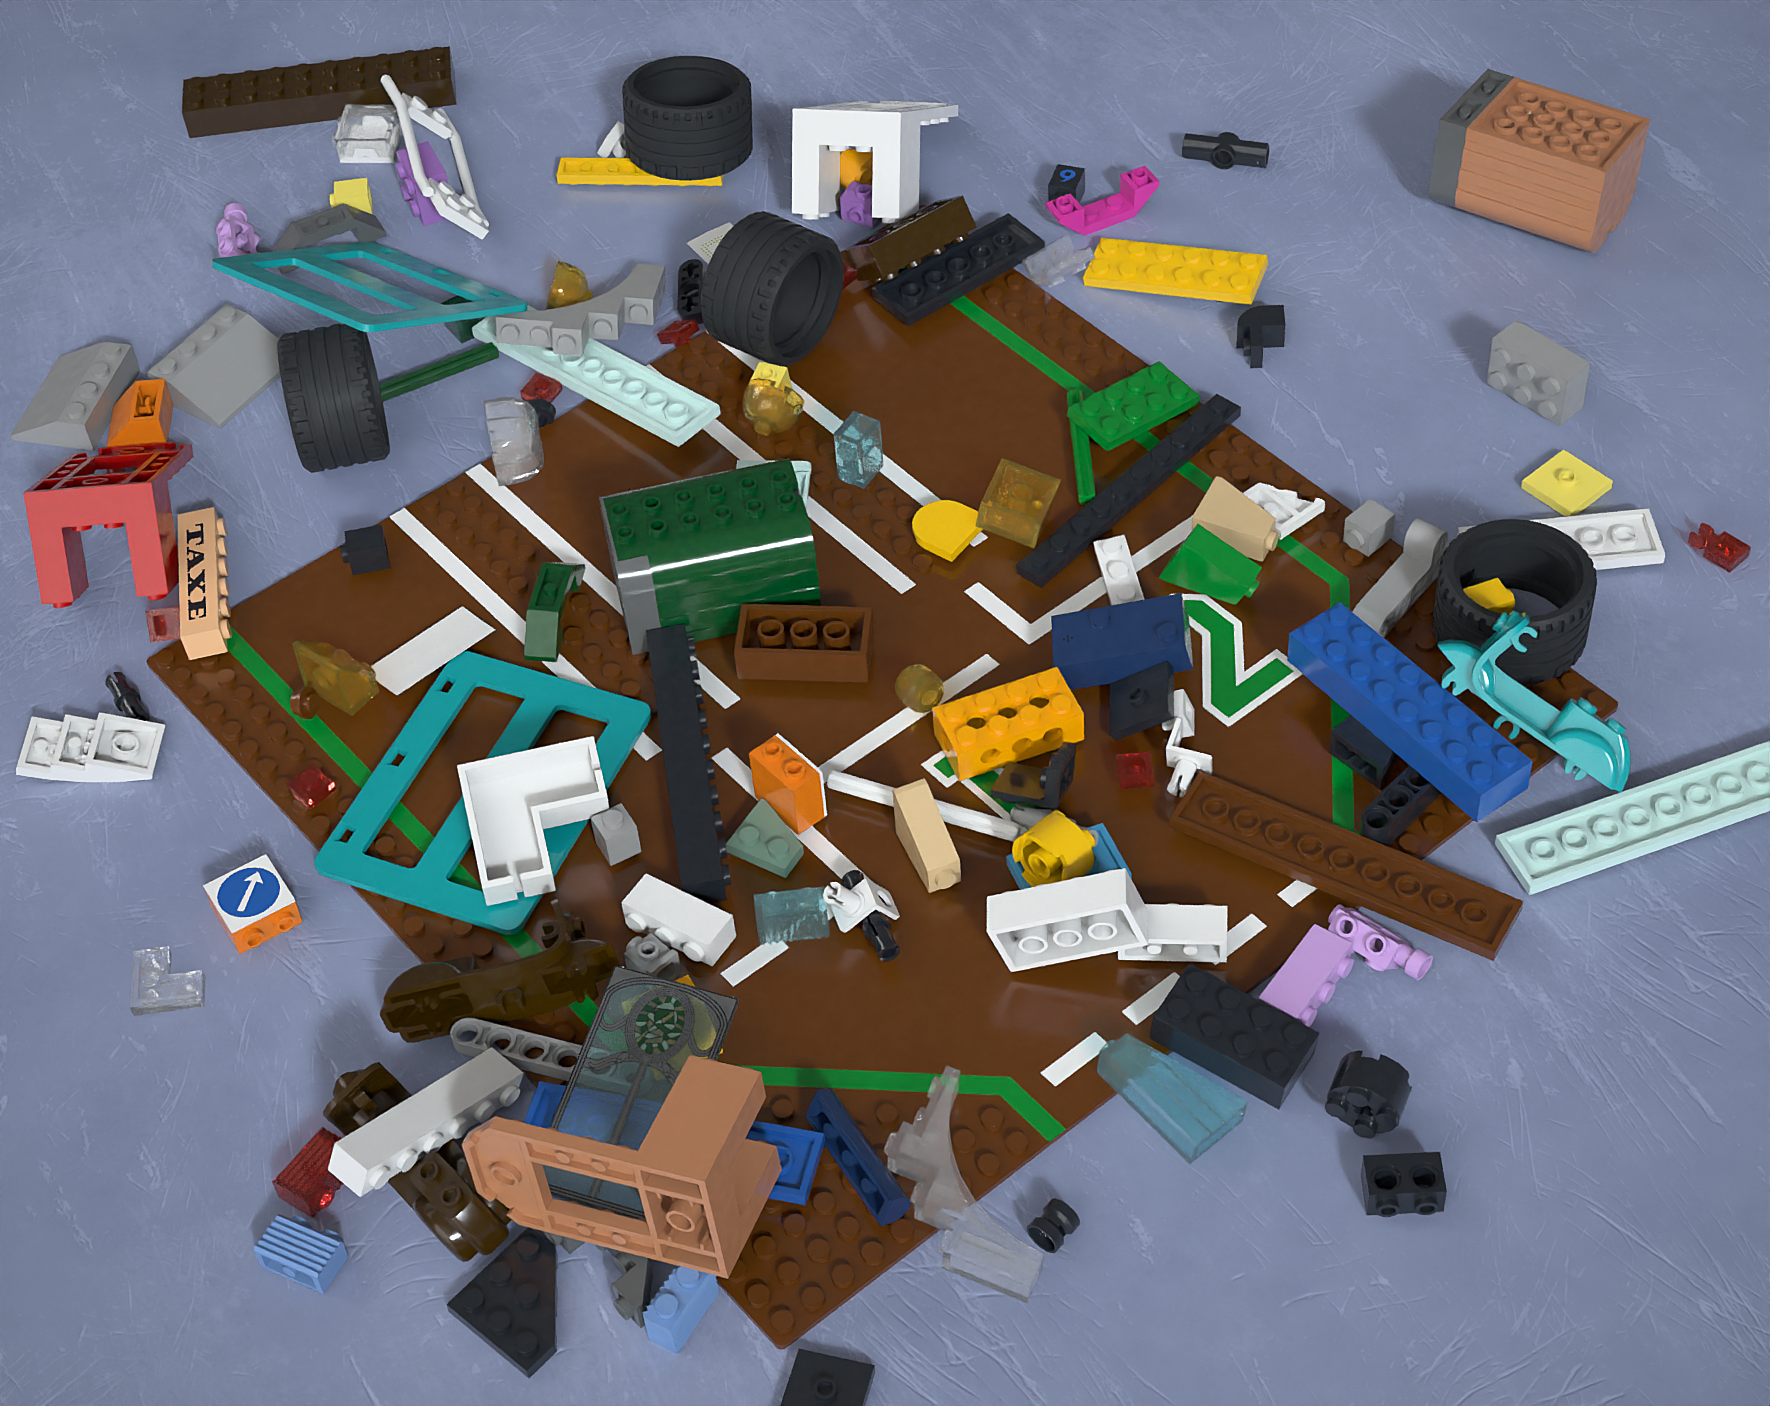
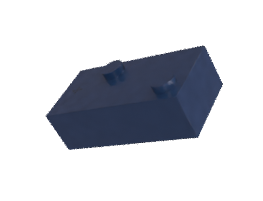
M1182 593L1051 616L1053 668L1058 667L1070 690L1109 684L1165 661H1168L1173 666L1174 673L1193 669L1189 616Z

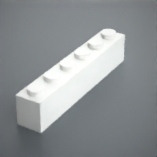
M491 1047L337 1141L333 1148L328 1170L359 1197L374 1188L380 1189L391 1177L401 1171H408L416 1161L428 1153L437 1152L449 1140L460 1138L471 1126L488 1120L493 1112L503 1106L508 1107L513 1104L520 1094L519 1085L523 1072Z

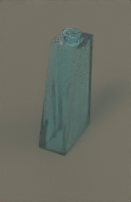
M1127 1033L1117 1041L1114 1039L1110 1040L1099 1051L1097 1073L1189 1164L1200 1157L1244 1119L1248 1103L1242 1097Z

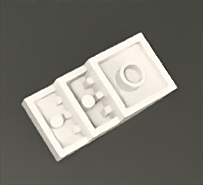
M100 712L97 720L65 714L64 721L60 722L32 716L17 763L16 775L74 782H126L152 779L165 731V724Z

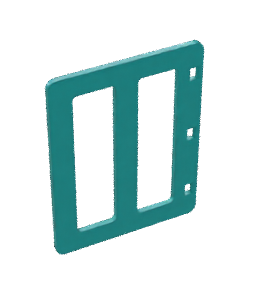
M356 242L212 259V268L364 332H379L527 311L528 302L375 242ZM364 258L473 302L442 305L332 260ZM295 265L406 311L371 314L263 268Z
M463 651L446 664L317 854L314 865L317 873L321 876L505 935H513L523 929L543 894L525 897L524 891L518 892V899L487 906L482 891L448 881L473 842L463 795L416 867L406 868L365 855V852L476 687L483 686L525 699L486 759L533 749L550 720L559 710H565L608 723L596 743L606 791L649 723L651 710L649 705L642 701L469 651ZM447 681L454 683L448 693L441 692ZM397 754H401L405 757L398 767L391 765ZM589 819L543 829L553 878ZM347 829L354 832L347 843L339 841Z

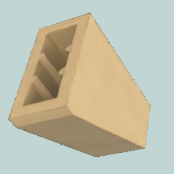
M1218 476L1215 477L1192 517V530L1199 524L1246 557L1263 562L1268 551H1274L1278 542L1279 533L1275 532L1276 518L1225 479Z
M925 778L893 789L896 834L928 892L946 889L960 882V859Z

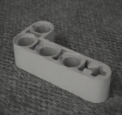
M1419 518L1414 520L1405 536L1403 554L1360 600L1353 613L1384 638L1438 577L1440 560L1448 544V532Z

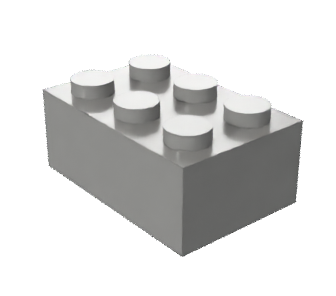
M1515 320L1492 338L1487 384L1542 417L1561 426L1583 408L1590 362Z

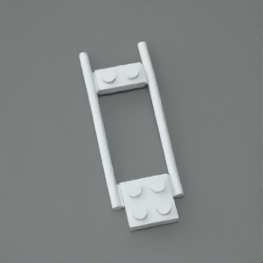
M389 75L382 76L381 83L397 108L414 179L424 196L430 197L441 216L478 238L483 239L489 232L487 228L489 223L479 207L460 135L449 117L441 108L434 111L427 108V104L417 96L411 98L405 93L401 95ZM410 118L442 138H449L465 194L458 195L444 181L439 183L432 178H426Z

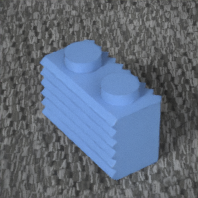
M277 1214L271 1226L267 1228V1232L263 1233V1237L259 1239L258 1244L254 1247V1253L263 1269L286 1277L288 1280H293L302 1286L305 1285L308 1289L311 1288L320 1294H324L348 1258L343 1243L344 1240L339 1234L330 1229H325L323 1232L313 1229L308 1221L296 1215L290 1219Z
M677 1266V1268L672 1269L673 1274L668 1275L669 1280L664 1281L665 1286L659 1287L660 1293L655 1294L656 1299L651 1300L652 1305L647 1306L648 1311L642 1312L649 1340L674 1353L680 1351L719 1294L716 1275L683 1266Z

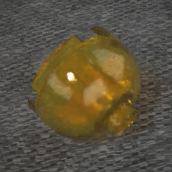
M558 260L545 310L574 305L592 298L593 290L588 289V279L585 273L575 265Z
M757 378L750 380L748 387L745 389L742 400L744 416L759 434L769 436L771 433L778 434L788 431L797 423L802 414L805 404L803 398L787 386H785L783 391L774 387L775 381Z

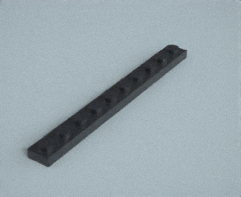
M1219 394L1213 396L1016 564L1017 574L1042 588L1092 545L1093 542L1099 539L1241 416V407Z

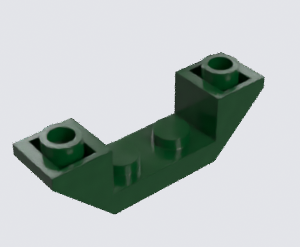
M564 562L542 563L527 608L525 660L557 662L564 640L560 620L569 592H579L586 569L585 564Z

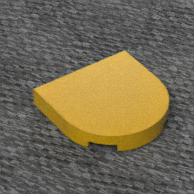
M941 500L931 502L920 508L914 515L912 528L916 541L921 547L952 562L988 525V516L959 502Z

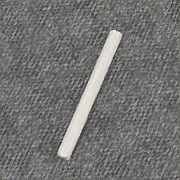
M835 770L830 772L827 780L828 788L894 807L892 790L896 788ZM935 800L944 822L1013 842L1019 837L1021 825L1018 823Z

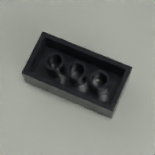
M1189 963L1154 1014L1149 1038L1279 1110L1314 1055L1319 1032Z

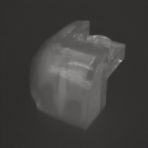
M515 397L484 400L487 429L490 436L492 458L498 486L517 484L531 479L539 473L544 465L538 417L534 407L525 400Z

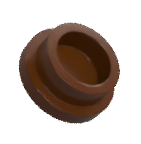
M307 686L295 690L290 699L291 710L294 715L299 716L301 719H312L320 707V698L313 687Z

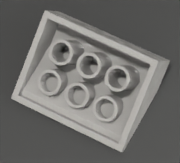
M226 304L152 367L147 374L149 380H166L174 404L173 407L221 429L280 377L277 342L279 339L248 313Z
M102 342L59 356L12 432L11 439L94 451L111 422L113 405L134 383L140 372L132 345Z

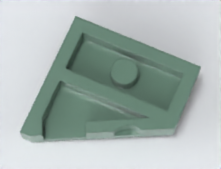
M762 798L726 843L727 853L784 878L788 876L804 854L803 845L768 802Z

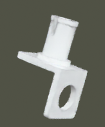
M1177 717L1166 747L1167 766L1175 768L1167 790L1172 795L1177 796L1178 790L1181 789L1180 797H1183L1191 786L1195 773L1199 774L1202 771L1209 775L1212 774V756L1179 747L1183 736L1182 718Z
M866 878L851 890L843 887L838 882L830 883L837 891L828 885L824 890L823 898L826 903L832 905L831 909L839 929L844 933L853 928L875 909L894 920L900 917L889 891ZM879 896L885 901L886 905L882 902Z

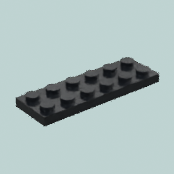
M1007 213L969 234L967 239L945 247L946 250L929 256L923 259V262L919 265L905 269L898 276L872 287V297L904 324L910 326L1045 250V241Z

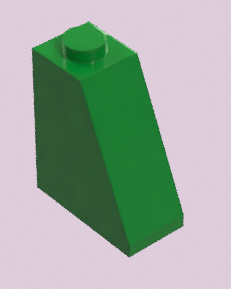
M1197 524L1173 554L1159 578L1171 584L1236 605L1244 595L1249 598L1260 583L1256 580V577L1262 567Z

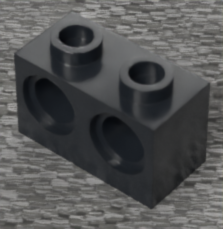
M1440 1152L1363 1155L1361 1182L1366 1215L1392 1217L1397 1214L1407 1213L1431 1215L1436 1212H1444L1447 1189ZM1418 1184H1424V1185H1427V1186H1429V1187H1428V1188H1423V1187L1418 1186ZM1379 1186H1386V1187H1389L1390 1189H1388V1190L1381 1189V1188H1379Z

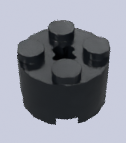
M1358 1050L1347 1053L1341 1059L1327 1094L1325 1110L1329 1115L1353 1127L1354 1133L1358 1136L1371 1139L1376 1133L1390 1132L1399 1125L1412 1086L1408 1083L1410 1076L1408 1071L1398 1062L1382 1054L1379 1060L1371 1057H1361L1363 1051Z

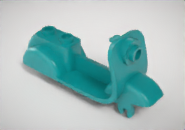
M1513 610L1510 614L1503 612L1492 627L1496 633L1481 648L1464 640L1450 639L1438 642L1439 649L1453 664L1442 676L1443 689L1448 687L1452 681H1454L1452 691L1454 696L1468 688L1501 713L1494 720L1493 727L1495 729L1504 721L1511 722L1513 729L1508 737L1512 740L1519 734L1521 727L1563 756L1565 773L1568 774L1573 770L1575 774L1574 780H1581L1589 774L1611 790L1615 789L1620 793L1622 792L1628 780L1631 767V750L1628 737L1624 734L1627 729L1611 717L1607 721L1603 720L1595 714L1598 709L1581 697L1578 701L1570 698L1561 711H1559L1495 665L1497 657L1512 644L1518 651L1526 652L1527 647L1519 642L1521 634L1529 633L1531 636L1537 637L1536 629L1528 625L1530 618L1525 612L1522 614L1516 610Z

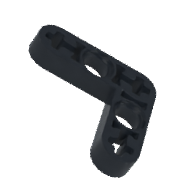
M698 259L684 262L678 270L677 310L682 322L688 326L704 323L701 311V291L706 270L703 263ZM698 289L695 293L687 295L689 292Z

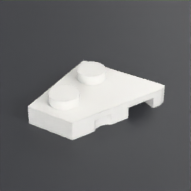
M1258 483L1243 493L1276 518L1275 532L1279 533V540L1316 517L1325 509V501L1320 498H1316L1314 503L1298 499L1297 492L1286 489L1279 490L1274 486Z

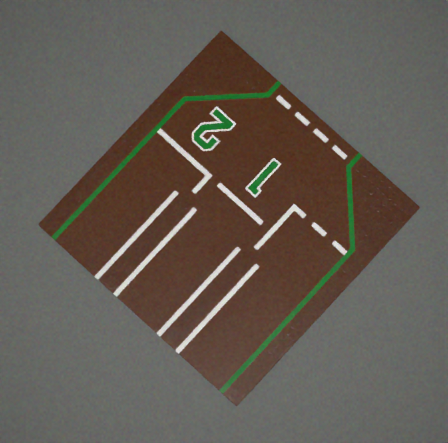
M920 205L919 210L926 207V205ZM889 223V224H887L886 226H884V227H882L881 229L875 231L874 233L870 234L869 236H871V235H873V234L879 232L880 230H882V229H884V228H886V227H888V226H890V225H892V224H894V223ZM953 242L948 243V244H946V245H944V246L947 247V246L953 244ZM843 250L840 252L844 268L843 288L837 311L827 332L807 356L790 366H784L788 369L793 388L789 398L771 397L761 393V391L751 389L749 382L759 361L767 362L721 343L705 331L645 366L709 399L720 407L721 415L679 447L589 399L558 417L553 423L546 424L376 524L382 525L388 545L389 569L353 575L350 563L344 564L341 548L338 546L231 609V617L226 618L229 621L232 638L227 639L228 652L189 660L180 639L147 659L149 669L318 852H320L447 663L399 695L384 687L365 670L462 606L480 620L496 629L465 651L647 703L651 710V719L606 791L609 809L622 803L636 824L642 852L610 866L596 844L591 819H589L553 878L556 891L543 894L520 932L513 935H505L350 885L422 964L472 957L477 961L479 967L483 968L540 953L548 949L544 947L541 936L545 935L542 924L551 920L558 921L551 901L557 899L563 913L572 911L576 917H582L585 924L586 937L581 939H595L611 945L620 967L627 968L624 953L628 943L638 936L645 938L647 934L643 932L637 933L628 927L625 923L621 902L645 874L681 891L682 885L649 652L632 655L611 567L599 497L734 470L737 466V460L778 461L790 458L791 461H808L811 463L812 468L806 511L815 545L821 606L872 607L874 642L869 682L738 679L734 657L737 633L694 642L696 656H690V660H697L700 680H694V685L701 684L704 704L697 706L698 710L705 709L708 728L701 729L702 735H709L711 754H706L705 759H712L715 779L709 780V785H716L719 805L713 806V812L720 811L723 831L717 832V838L724 837L726 845L759 802L754 793L749 753L777 733L822 771L827 816L800 835H797L788 827L803 845L804 854L786 878L730 853H727V858L721 859L722 865H729L732 885L725 886L727 900L708 904L733 915L736 937L713 966L702 961H694L684 952L672 946L668 948L678 952L682 972L673 981L689 975L697 988L738 999L721 1043L723 1053L718 1054L715 1060L738 1067H749L761 1072L766 1099L754 1121L814 1131L805 1115L817 1090L832 1089L910 1199L911 1205L900 1219L880 1226L825 1145L806 1205L767 1199L729 1278L717 1276L716 1279L724 1292L778 1349H785L1172 1053L1173 1051L1149 1038L1154 1014L1189 963L1248 994L1281 969L1314 924L1328 930L1330 926L1328 922L1329 916L1337 905L1340 904L1345 908H1353L1355 910L1361 907L1170 828L1169 817L1183 798L1180 797L1181 789L1178 790L1177 796L1172 795L1167 790L1175 770L1174 767L1167 766L1166 747L1172 730H1163L1161 723L1115 741L1109 734L1110 683L1071 690L1084 713V740L1076 742L1074 779L1058 808L1043 810L1036 808L1032 804H1022L1048 814L1058 810L1066 817L1075 820L1077 825L1086 828L1103 823L1132 873L1131 880L1144 904L1166 905L1175 903L1179 905L1212 904L1215 906H1227L1226 962L1118 960V951L1011 972L987 933V897L1007 891L1020 890L1006 861V856L1012 854L1014 842L944 822L960 859L961 881L949 888L929 893L896 834L894 807L827 787L829 774L834 770L894 788H899L925 778L935 800L1011 821L1010 812L1013 807L1019 809L1016 807L1017 803H1006L1000 798L990 796L991 788L1005 766L959 781L934 735L932 708L1052 669L1051 616L1111 605L1094 551V544L1090 545L1042 588L1018 575L1016 564L1088 504L1083 505L1078 499L1070 421L1067 417L1068 391L1080 389L1085 399L1150 365L1014 268L912 325L907 326L872 297V287L882 283L883 280L875 283H870L869 280L858 282L848 257ZM928 254L924 257H921V259L923 260L929 257L930 255ZM904 267V268H902V269H899V270H898V273L902 272L903 270H905V269H907V268ZM1199 401L1198 405L1108 452L1089 436L1095 497L1204 404ZM1231 424L1096 541L1125 535L1144 600L1182 593L1189 616L1193 669L1174 673V691L1184 689L1194 708V736L1182 738L1179 747L1211 755L1213 770L1211 775L1360 835L1361 816L1364 809L1409 764L1400 756H1397L1385 787L1380 790L1329 753L1331 730L1348 718L1350 714L1287 661L1289 633L1339 602L1353 612L1360 600L1403 554L1404 548L1391 538L1369 557L1357 549L1351 548L1343 539L1345 519L1353 511ZM1216 476L1225 479L1242 493L1258 483L1274 486L1279 490L1286 489L1297 492L1298 499L1313 503L1316 498L1324 500V511L1283 539H1278L1274 551L1269 550L1263 562L1249 558L1262 567L1256 577V580L1260 583L1249 598L1244 595L1236 605L1171 584L1159 578L1173 554L1191 533L1192 517ZM941 500L955 501L988 516V525L952 562L921 547L914 536L912 528L914 515L920 508L931 502ZM564 562L585 564L586 569L579 592H569L560 620L564 640L557 662L525 660L527 608L542 563ZM1437 577L1384 639L1442 686V676L1453 664L1442 654L1433 635L1432 621ZM1571 667L1567 672L1562 673L1557 678H1552L1550 681L1524 686L1559 711H1561L1570 698L1578 701L1580 697L1594 705L1598 709L1595 714L1603 720L1615 713L1618 708V702ZM447 681L441 692L448 693L454 683ZM1454 681L1450 682V685L1445 688L1451 694ZM304 686L313 687L320 698L319 710L312 719H301L293 714L290 707V699L293 692ZM483 686L476 687L365 852V855L406 868L416 867L463 795L457 765L486 759L525 699ZM1468 688L1455 696L1495 729L1493 727L1494 720L1501 713ZM559 710L554 714L533 749L591 736L594 737L596 745L608 723L565 710ZM1509 721L1502 722L1495 729L1533 761L1530 777L1560 755L1521 727L1519 734L1511 740L1508 735L1513 729V724ZM1059 748L1016 762V764L1037 768L1048 767L1051 754L1053 752L1057 753ZM397 754L391 765L398 767L405 756ZM1195 773V774H1194L1192 783H1193V781L1195 780V778L1197 777L1198 773ZM1441 793L1389 847L1423 860L1474 820ZM1021 826L1019 836L1026 832L1028 828ZM347 829L339 841L347 843L354 832ZM472 842L448 881L483 892ZM860 870L864 875V879L866 878L889 891L900 917L894 920L882 912L881 914L888 918L891 924L890 932L900 948V953L895 959L883 962L878 958L872 941L867 939L862 931V921L846 933L839 929L831 909L832 905L826 903L823 898L827 885L837 891V889L831 886V882H838L843 886L842 878L847 872ZM879 896L882 902L886 905L885 901ZM610 977L595 983L599 996L594 1001L591 1000L589 993H587L583 1003L576 1001L552 1012L498 1025L583 1046ZM642 984L624 987L614 992L604 1012V1021L607 1024H614L624 1017L622 1003L641 996L650 990ZM705 1003L717 1033L720 1026L719 1019L711 1007ZM626 1024L614 1031H605L599 1026L590 1048L614 1054L628 1051L629 1048L625 1039ZM507 1039L495 1041V1044L501 1050L506 1049L511 1043ZM539 1047L531 1048L525 1053V1057L536 1059L544 1053V1050ZM565 1056L558 1064L562 1067H571L575 1065L577 1058ZM609 1066L599 1071L593 1070L592 1073L596 1076H604L612 1068ZM519 1069L536 1088L539 1081L567 1086L568 1083L565 1080ZM636 1073L629 1075L626 1082L632 1085ZM652 1075V1089L646 1095L635 1099L663 1104L672 1085L667 1078L656 1082ZM577 1083L575 1084V1087H574V1088H580V1089H585V1090H591V1091H596V1092H601V1093H607V1094H612V1095H618V1096L627 1097V1096H624V1095H620V1094H616V1093L604 1091V1090H601V1089H597V1088H593V1087H589V1086H585V1085H581V1084H577ZM627 1186L641 1201L638 1188Z

